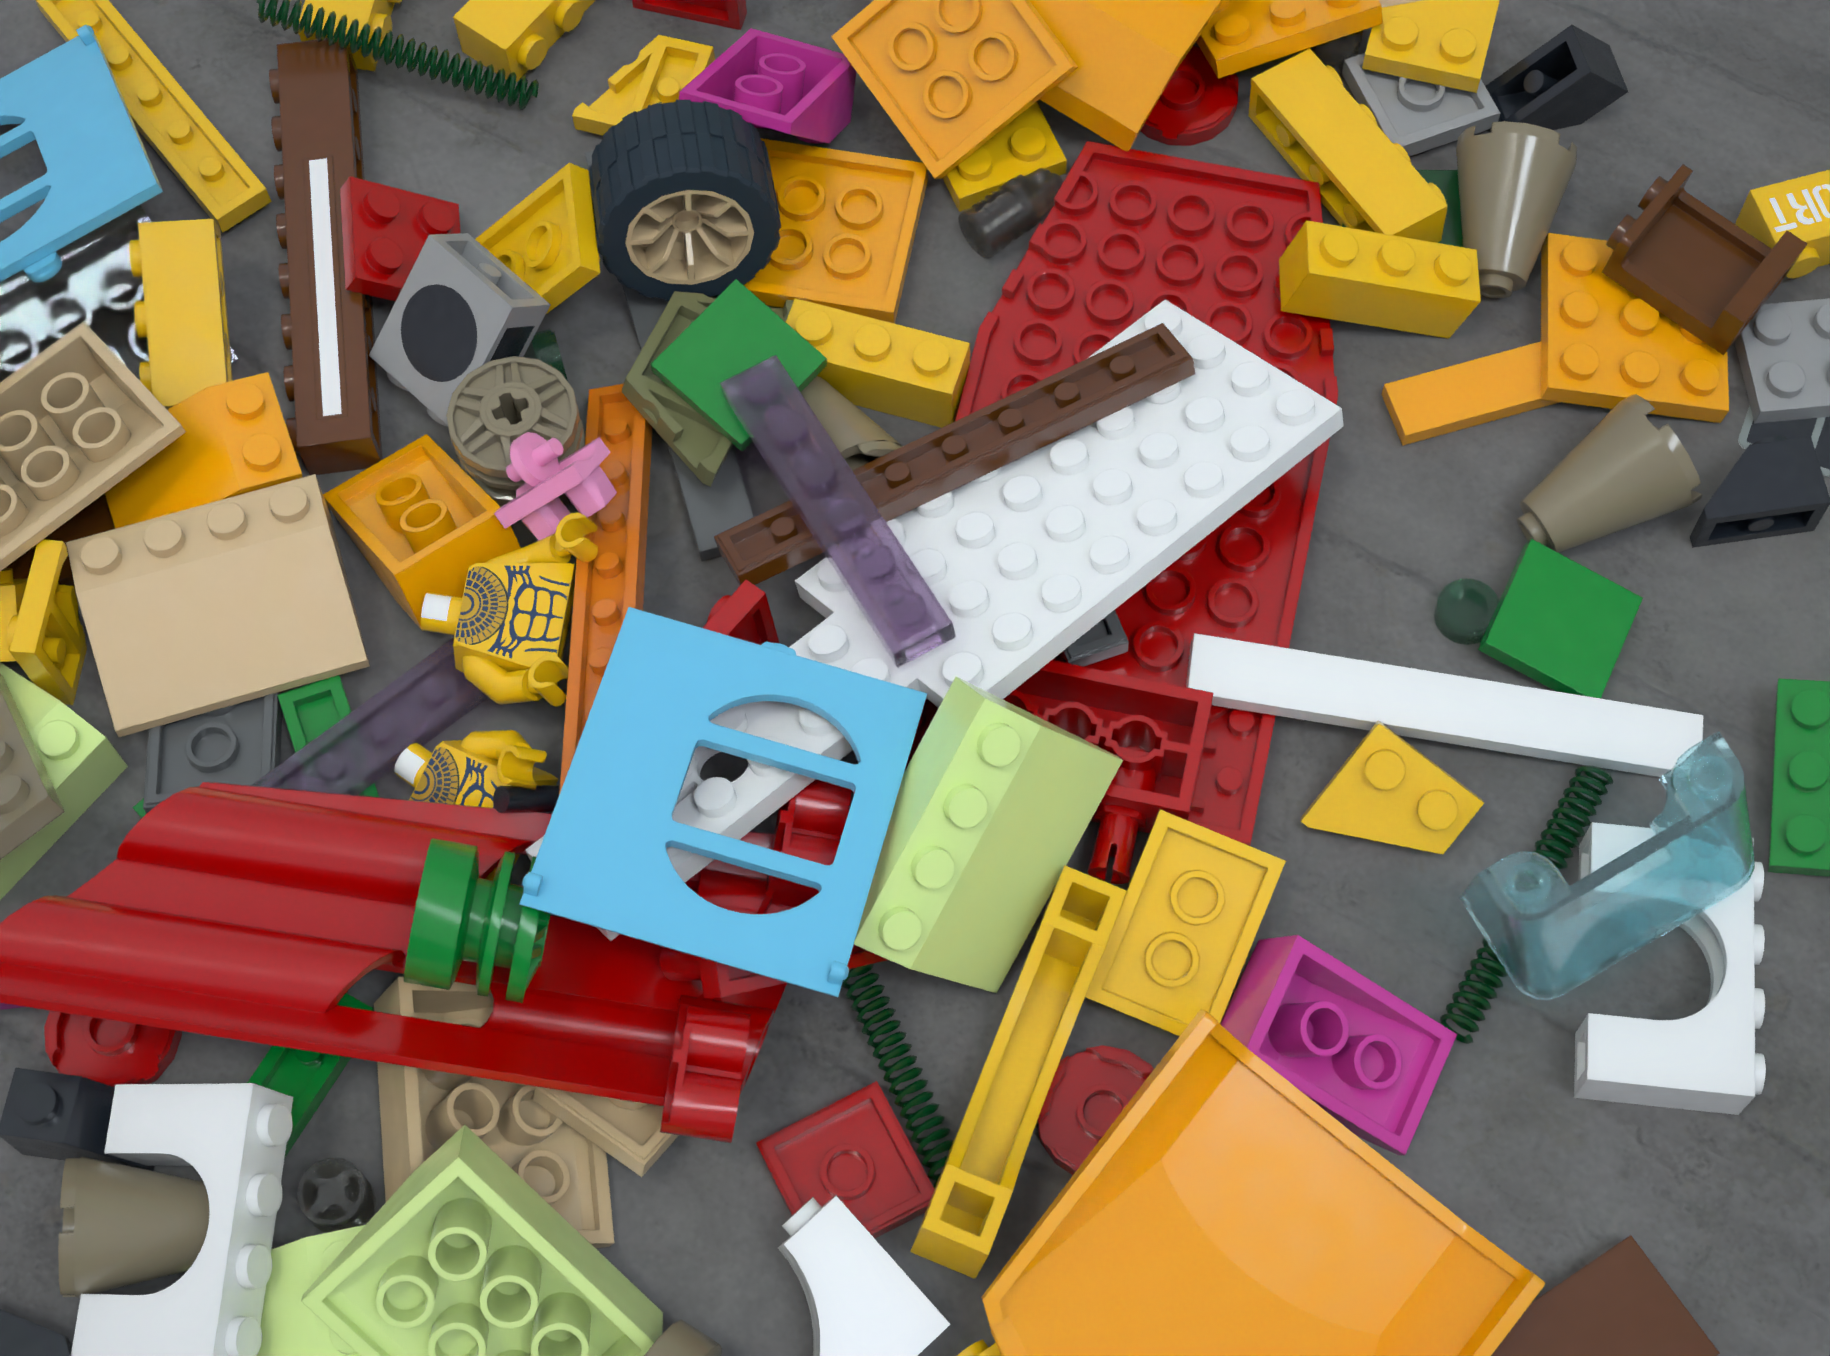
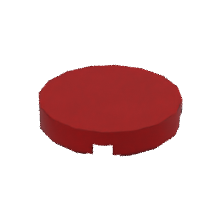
M1192 46L1173 74L1140 131L1150 139L1175 146H1192L1213 139L1229 126L1237 110L1238 77L1236 73L1218 79L1201 49Z
M49 1011L44 1026L45 1050L59 1074L81 1076L112 1087L119 1084H151L158 1080L175 1059L182 1037V1031L56 1011Z
M1104 1045L1086 1048L1084 1052L1076 1053L1071 1057L1068 1055L1059 1062L1036 1122L1040 1142L1056 1165L1074 1175L1152 1073L1154 1068L1151 1064L1129 1050Z

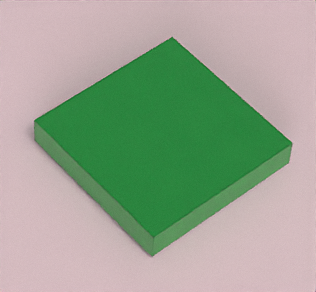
M735 279L651 363V369L667 386L739 450L743 451L827 366V358L742 283Z
M1531 539L1522 548L1478 650L1556 692L1601 699L1643 597Z

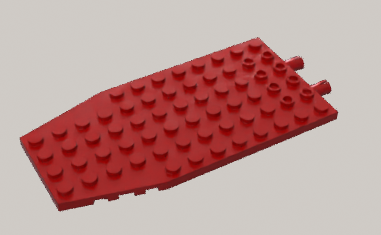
M1087 141L1054 197V205L1044 223H1039L1029 241V248L1018 268L1012 270L1002 287V295L992 312L988 311L979 327L955 421L1086 360L1164 300L1174 304L1337 405L1338 386L1337 376L1334 374L1333 330L1330 328V319L1281 311L1279 259L1306 220L1323 223L1319 182L1135 149L1124 151L1117 146ZM1330 438L1115 609L1129 641L1128 652L1087 666L1064 663L1061 654H1059L1003 699L1123 760L1091 819L1092 822L1100 823L1092 860L1088 866L1087 872L1090 876L1105 882L1110 857H1115L1111 884L1128 883L1131 876L1130 868L1137 832L1150 833L1159 810L1173 814L1248 846L1251 845L1276 715L1212 705L1213 692L1186 687L1190 646L1194 633L1289 648ZM927 698L923 706L906 768L938 710V707Z

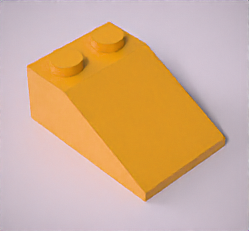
M269 372L206 387L167 409L186 432L105 493L116 529L303 478Z
M427 434L323 494L327 506L396 602L420 629L422 607L427 592L463 597L470 565L486 563L490 559L521 548L512 527L509 526L505 529L494 515L500 506Z

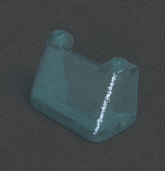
M1719 731L1685 751L1676 760L1672 770L1659 778L1666 789V803L1661 814L1649 824L1656 834L1655 836L1570 886L1558 868L1547 857L1536 852L1520 851L1506 856L1479 872L1461 894L1460 900L1513 983L1523 994L1538 1000H1551L1564 995L1732 895L1750 880L1755 869V855L1744 772L1739 760Z

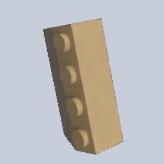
M82 322L0 382V571L186 432L172 414L85 322Z
M316 474L66 542L76 595L114 729L118 737L370 666L332 517Z
M397 977L375 1001L374 1011L480 1028L487 1022L493 1011L494 998L491 990L488 997L477 995L476 985L454 982L450 990L406 983L404 982V977ZM377 1062L385 1202L424 1161L460 1128L466 1125L595 1248L610 1247L615 1243L606 1152L535 1102L533 1099L536 1086Z

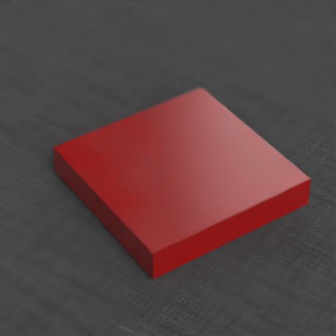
M877 1081L756 1142L757 1149L791 1216L812 1197L822 1207L830 1199L837 1196L874 1239L925 1213L935 1190Z

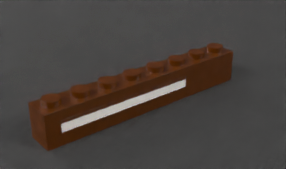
M327 38L319 43L317 40L277 44L278 68L269 70L272 97L275 104H280V116H274L271 119L272 134L276 150L278 152L282 151L283 164L274 165V180L279 199L285 200V213L276 215V227L281 248L287 249L288 263L279 264L278 271L284 299H290V313L281 315V329L285 347L287 350H292L293 365L284 366L283 371L288 400L295 402V417L287 418L286 427L295 454L301 455L310 475L367 469L383 460L377 363L369 356L375 344L372 296L345 289L340 188L350 176L365 180L358 70L349 44L345 49L341 50L338 44L339 38L332 46H329Z

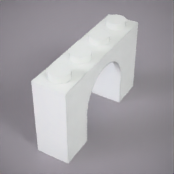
M1591 823L1579 845L1578 907L1650 914L1662 917L1678 925L1701 948L1709 966L1711 988L1705 1008L1691 1016L1677 1020H1651L1588 1013L1575 1033L1574 1098L1739 1115L1755 1098V1094L1760 1095L1762 1093L1766 1065L1764 1055L1755 1053V1029H1760L1763 1023L1765 995L1763 989L1755 988L1754 965H1759L1762 960L1765 936L1763 926L1754 924V902H1758L1762 895L1764 868L1761 862H1754V838Z
M254 1083L115 1085L104 1153L147 1166H193L201 1176L207 1190L210 1213L209 1225L204 1244L192 1266L178 1281L164 1290L148 1295L81 1294L71 1356H256L262 1342L260 1325L266 1284L272 1272L271 1249L276 1214L282 1202L281 1179L286 1144L292 1132L291 1110L293 1097Z

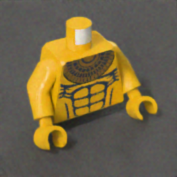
M571 513L559 522L555 534L528 546L490 559L486 563L470 565L463 597L426 593L421 613V630L455 635L453 643L455 668L464 673L465 678L496 704L505 705L530 702L544 698L552 706H561L566 700V694L558 687V681L568 679L569 667L562 659L573 606L575 564L568 562L572 555L583 562H589L596 558L598 546L588 538L583 537L589 533L596 532L598 526L581 513Z
M514 730L474 731L463 740L440 742L435 747L433 753L421 744L414 743L400 754L394 769L398 777L415 788L409 800L495 808L493 802L494 792L499 786H517L536 790L537 785H556L559 780L552 774L534 767L535 762H545L546 751L532 749L523 736ZM516 854V855H515L514 865H515V863H516V861H517V859H518V857H519L520 854ZM497 867L485 879L493 880Z

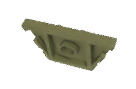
M675 291L626 376L622 393L703 484L711 487L733 443L652 372L651 363L716 298L708 297L702 293ZM786 300L783 309H770L786 322L794 300Z

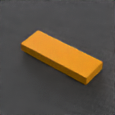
M1542 341L1384 384L1381 395L1402 446L1560 403L1541 400Z

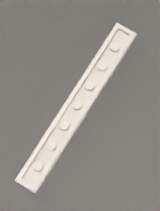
M1194 633L1191 641L1186 687L1213 692L1212 705L1369 731L1379 720L1400 736L1693 783L1701 775L1703 715Z

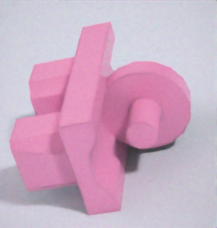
M527 432L513 440L510 446V459L512 463L506 467V473L512 481L518 482L523 479L525 483L516 490L515 499L498 508L494 513L503 527L506 529L521 520L538 540L555 534L559 522L565 516L571 514L559 498L564 493L578 512L587 518L604 508L617 492L599 466L611 453L601 438L595 439L558 462L557 457L563 454L564 449L561 442L556 438L546 441L536 433Z

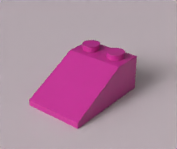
M751 28L679 92V100L715 103L721 108L731 109L742 115V119L747 123H752L755 128H770L795 135L799 140L807 143H830L851 122L857 71L843 53Z
M1299 935L1258 940L1220 1023L1251 1052L1356 1136L1397 1155H1406L1457 1036L1453 1031Z

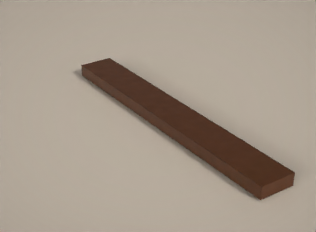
M1161 323L715 535L714 539L718 550L739 585L745 580L754 585L759 584L1194 375L1193 358L1165 324Z

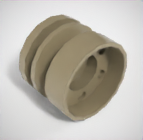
M512 356L489 361L467 374L452 393L446 417L450 438L455 447L456 455L460 460L461 468L500 507L515 499L516 490L525 483L523 479L518 482L512 481L506 473V467L512 463L510 459V446L513 440L527 432L536 433L546 441L556 438L561 442L564 449L563 454L557 457L558 462L585 446L586 434L573 388L560 371L541 360ZM565 493L559 496L565 506L572 503Z

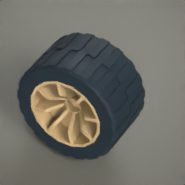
M676 100V102L663 104L659 102L648 105V108L638 112L634 111L623 117V120L616 126H611L603 135L601 143L596 145L592 153L589 179L598 251L602 255L604 266L609 273L617 277L619 283L629 289L632 288L638 291L640 295L649 298H661L664 301H669L675 291L702 293L711 297L720 295L735 279L745 285L755 277V274L760 269L766 267L772 259L773 251L777 249L779 244L781 221L768 151L765 142L760 139L759 131L752 123H747L742 119V115L737 112L721 108L715 103Z

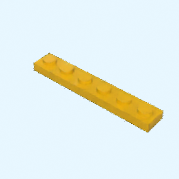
M35 0L42 14L65 42L79 36L76 29L86 24L92 27L135 127L208 216L216 221L222 233L272 202L266 187L109 0Z

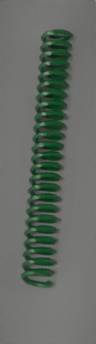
M266 0L256 1L259 4L258 18L261 23L267 21L270 16L272 27L278 25L281 21L284 31L289 29L293 23L295 35L304 28V34L307 39L313 36L316 31L318 43L323 41L327 35V42L329 46H332L339 38L338 44L341 50L345 49L350 42L352 54L356 53L361 47V53L365 58L373 49L375 62L381 59L384 53L386 65L392 63L396 56L395 65L397 69L403 67L407 60L408 72L414 71L418 64L420 77L426 74L430 66L429 77L431 80L436 79L441 70L440 80L442 84L448 82L452 74V85L454 88L459 86L464 76L463 89L465 92L471 88L475 80L474 92L476 95L482 92L486 84L485 96L487 99L493 96L497 88L496 99L498 103L504 100L508 92L507 102L509 106L515 104L520 94L518 105L520 110L526 108L531 95L534 97L538 95L539 83L537 79L531 82L527 90V77H521L516 86L517 76L515 72H512L504 84V68L498 70L493 81L494 67L492 64L486 68L482 77L483 63L481 60L475 64L471 75L472 60L470 57L464 60L459 71L461 60L459 53L453 56L448 67V49L442 52L436 65L438 56L436 45L431 48L425 61L427 50L425 41L419 45L414 57L416 44L414 37L408 41L402 54L404 36L400 34L391 50L393 39L391 30L386 33L379 48L382 33L380 26L375 28L368 44L370 24L368 22L364 24L357 39L359 27L357 18L352 21L345 37L348 20L346 14L341 17L334 32L335 11L330 12L322 30L325 14L323 7L318 9L311 25L312 3L307 5L299 23L302 6L301 0L295 2L289 18L290 0H283L277 16L278 0H270L265 13Z
M1589 765L1575 769L1576 777L1570 779V787L1566 788L1563 792L1565 798L1558 800L1559 808L1553 810V819L1547 821V829L1541 832L1542 840L1535 842L1536 850L1529 854L1530 861L1523 865L1525 872L1518 874L1517 879L1519 882L1512 885L1513 893L1506 896L1507 904L1500 907L1501 915L1494 918L1495 926H1491L1488 929L1489 937H1485L1482 940L1483 947L1476 951L1478 958L1471 960L1470 966L1472 969L1465 971L1464 977L1466 980L1459 982L1458 988L1460 991L1452 995L1454 1002L1446 1006L1447 1014L1440 1017L1441 1024L1456 1033L1458 1041L1469 1044L1473 1043V1038L1470 1034L1463 1036L1457 1033L1446 1023V1020L1452 1019L1458 1026L1469 1032L1479 1031L1478 1025L1473 1020H1485L1484 1013L1479 1009H1491L1490 1002L1485 998H1497L1496 991L1491 987H1503L1502 980L1497 976H1509V971L1505 966L1515 965L1514 958L1511 955L1521 954L1520 947L1517 944L1527 943V939L1522 933L1533 932L1532 926L1528 922L1539 921L1535 912L1544 911L1545 908L1541 901H1547L1551 898L1546 890L1556 889V884L1553 880L1562 878L1559 869L1568 868L1564 858L1567 859L1574 856L1570 848L1579 847L1576 837L1585 836L1582 827L1591 825L1587 816L1596 815V810L1593 806L1602 804L1599 795H1606L1608 791L1605 785L1613 784L1611 775L1603 769ZM1584 771L1587 776H1581V772ZM1592 772L1597 773V774L1603 776V777L1606 778V779L1600 778V777H1598L1597 775L1593 774ZM1578 781L1582 787L1575 786V783ZM1588 783L1597 786L1599 789L1590 786ZM1573 792L1576 797H1569V795ZM1583 794H1586V795L1592 797L1594 800H1592V799H1590V798L1584 796ZM1567 802L1571 808L1563 807L1564 803ZM1577 804H1579V805H1581V806L1587 808L1588 810H1585V809L1581 808V807L1578 806ZM1562 813L1565 818H1558V814ZM1572 815H1575V816L1579 817V818L1582 819L1583 821H1581V820H1579V819L1573 817ZM1556 823L1560 829L1552 828L1553 824ZM1550 834L1555 840L1546 839V837ZM1544 844L1550 851L1541 850V846ZM1539 855L1543 861L1535 860V856ZM1530 866H1533L1538 872L1529 871ZM1527 876L1533 883L1524 882V877ZM1521 887L1527 894L1517 892L1518 888ZM1516 898L1522 905L1512 903V899ZM1510 909L1516 916L1506 914V910ZM1504 919L1511 927L1501 925L1500 921ZM1498 930L1505 938L1495 936L1494 932ZM1492 941L1500 949L1489 947L1488 943ZM1487 952L1494 960L1483 958L1482 954ZM1481 963L1488 971L1477 969L1476 965ZM1475 974L1482 982L1471 980L1470 976ZM1469 985L1478 994L1465 991L1464 987ZM1462 996L1472 1005L1459 1002L1458 998ZM1458 1008L1467 1017L1453 1013L1452 1009Z
M874 963L852 968L849 970L848 977L843 980L842 987L848 989L847 999L853 1000L852 1010L859 1012L857 1022L864 1024L862 1033L870 1036L867 1044L875 1048L872 1055L880 1059L878 1068L886 1071L883 1079L891 1083L889 1092L897 1095L894 1103L902 1107L900 1116L908 1119L905 1127L907 1130L913 1131L911 1141L919 1144L916 1152L924 1156L922 1165L930 1168L927 1176L930 1179L936 1180L933 1186L935 1189L941 1174L934 1173L945 1165L948 1155L939 1161H928L934 1155L951 1149L954 1140H947L933 1149L923 1150V1148L928 1143L947 1136L950 1128L944 1127L927 1137L917 1138L924 1130L941 1124L945 1116L938 1115L921 1125L912 1126V1123L918 1118L936 1112L939 1104L932 1103L915 1113L906 1114L912 1106L930 1100L934 1092L926 1091L909 1101H901L905 1095L925 1088L928 1080L920 1079L904 1089H895L898 1084L919 1076L923 1068L915 1067L898 1077L890 1078L894 1071L914 1064L917 1056L910 1055L900 1059L893 1065H884L889 1059L899 1057L910 1051L912 1045L904 1043L885 1054H879L883 1047H888L902 1041L906 1033L899 1031L886 1037L881 1042L873 1041L877 1036L897 1029L901 1021L891 1020L876 1030H868L872 1024L892 1017L896 1010L887 1008L868 1019H863L865 1013L887 1005L890 997L882 996L864 1007H858L857 1005L860 1001L881 994L885 986L878 984L866 989L859 995H852L855 989L873 984L880 976L877 973H870L861 977L853 984H847L849 978L870 971Z

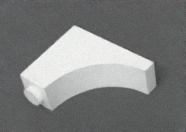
M837 1196L830 1199L822 1207L812 1197L782 1225L790 1237L778 1249L790 1263L806 1295L813 1327V1356H918L950 1325L947 1319Z

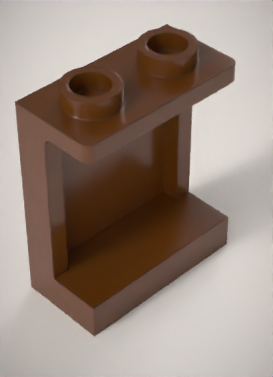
M1682 164L1669 181L1661 176L1654 181L1638 205L1643 212L1637 220L1627 214L1616 227L1606 243L1614 251L1602 273L1724 355L1787 276L1807 246V243L1787 230L1771 249L1687 193L1684 187L1693 170Z

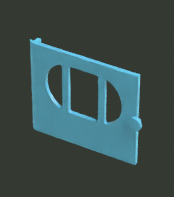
M87 24L76 29L79 36L0 79V125L20 124L0 136V159L36 140L47 167L45 175L0 199L1 223L45 198L37 212L20 229L0 242V282L21 270H24L33 282L49 280L62 267V259L57 254V250L163 192L101 45L94 34V30Z
M628 607L532 871L528 872L523 878L522 885L524 891L519 905L838 997L842 982L849 974L847 965L927 693L797 656L794 649L780 643L766 641L759 645ZM776 701L797 705L820 715L834 725L849 742L856 755L858 764L847 763L711 723L710 720L731 708L752 702ZM699 746L707 747L851 789L854 792V797L833 864L823 865L674 821L672 816L695 749ZM666 848H678L817 889L819 893L797 907L778 913L745 914L730 911L708 902L690 889L675 871Z

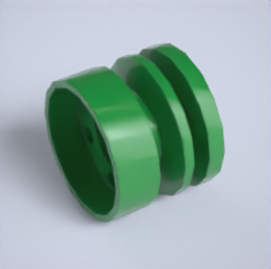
M437 838L431 839L411 927L404 982L450 990L462 961L465 960L477 963V995L488 997L494 968L499 966L511 969L505 1000L523 1003L525 991L536 971L541 967L550 913L519 905L524 887L511 884L516 853L505 851L499 861L493 880L479 878L478 846ZM536 856L532 857L530 872L532 871Z

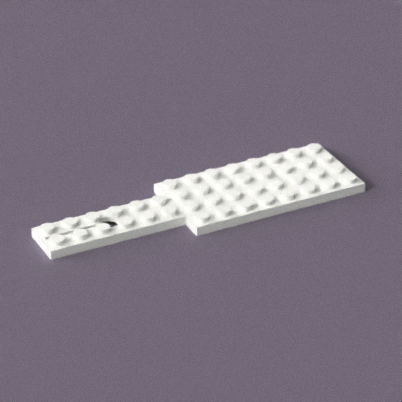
M1164 300L1090 357L1164 323L1192 356L1195 368L1194 375L846 541L795 580L800 598L826 619L789 648L794 649L796 655L927 693L926 698L938 708L955 677L1004 699L1344 426L1342 408L1174 304ZM776 701L747 703L731 708L710 720L711 723L837 760H841L853 750L843 734L828 720L806 708ZM699 746L695 749L672 819L682 824L740 840L815 779L747 759L748 767L746 771L735 781L730 782L722 777H713L703 781L700 778L702 766L710 757L721 751ZM544 836L525 850L531 862L533 856L537 857ZM666 848L675 871L684 882L688 881L714 860L678 848ZM596 927L610 941L619 935L618 933Z

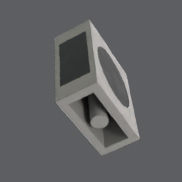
M470 234L429 235L369 356L387 371V377L393 384L409 391L423 403L433 420L448 427L446 414L452 393L466 375L489 361L512 356L523 357L551 304Z

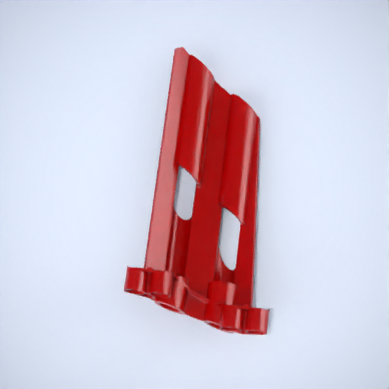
M815 779L778 809L774 833L750 831L740 840L823 865H831L834 862L849 813L852 790ZM203 782L199 787H188L171 795L137 822L120 844L117 859L67 897L58 895L43 896L27 903L0 923V1003L663 1106L661 1133L725 1143L732 1142L740 1094L750 1077L773 1016L788 983L722 998H704L701 980L671 981L663 974L660 967V954L663 946L619 934L610 941L594 926L563 917L550 916L541 967L538 968L526 989L523 1003L505 1000L511 969L495 966L490 987L494 998L493 1011L487 1022L480 1028L338 1006L337 1004L346 992L373 969L404 974L416 901L432 838L478 846L479 878L485 879L498 867L505 851L527 855L525 850L545 835L553 813H500L492 807L219 782ZM715 859L685 882L690 889L708 902L730 911L745 914H770L789 910L807 902L819 893L817 889ZM463 960L454 982L476 985L477 963Z

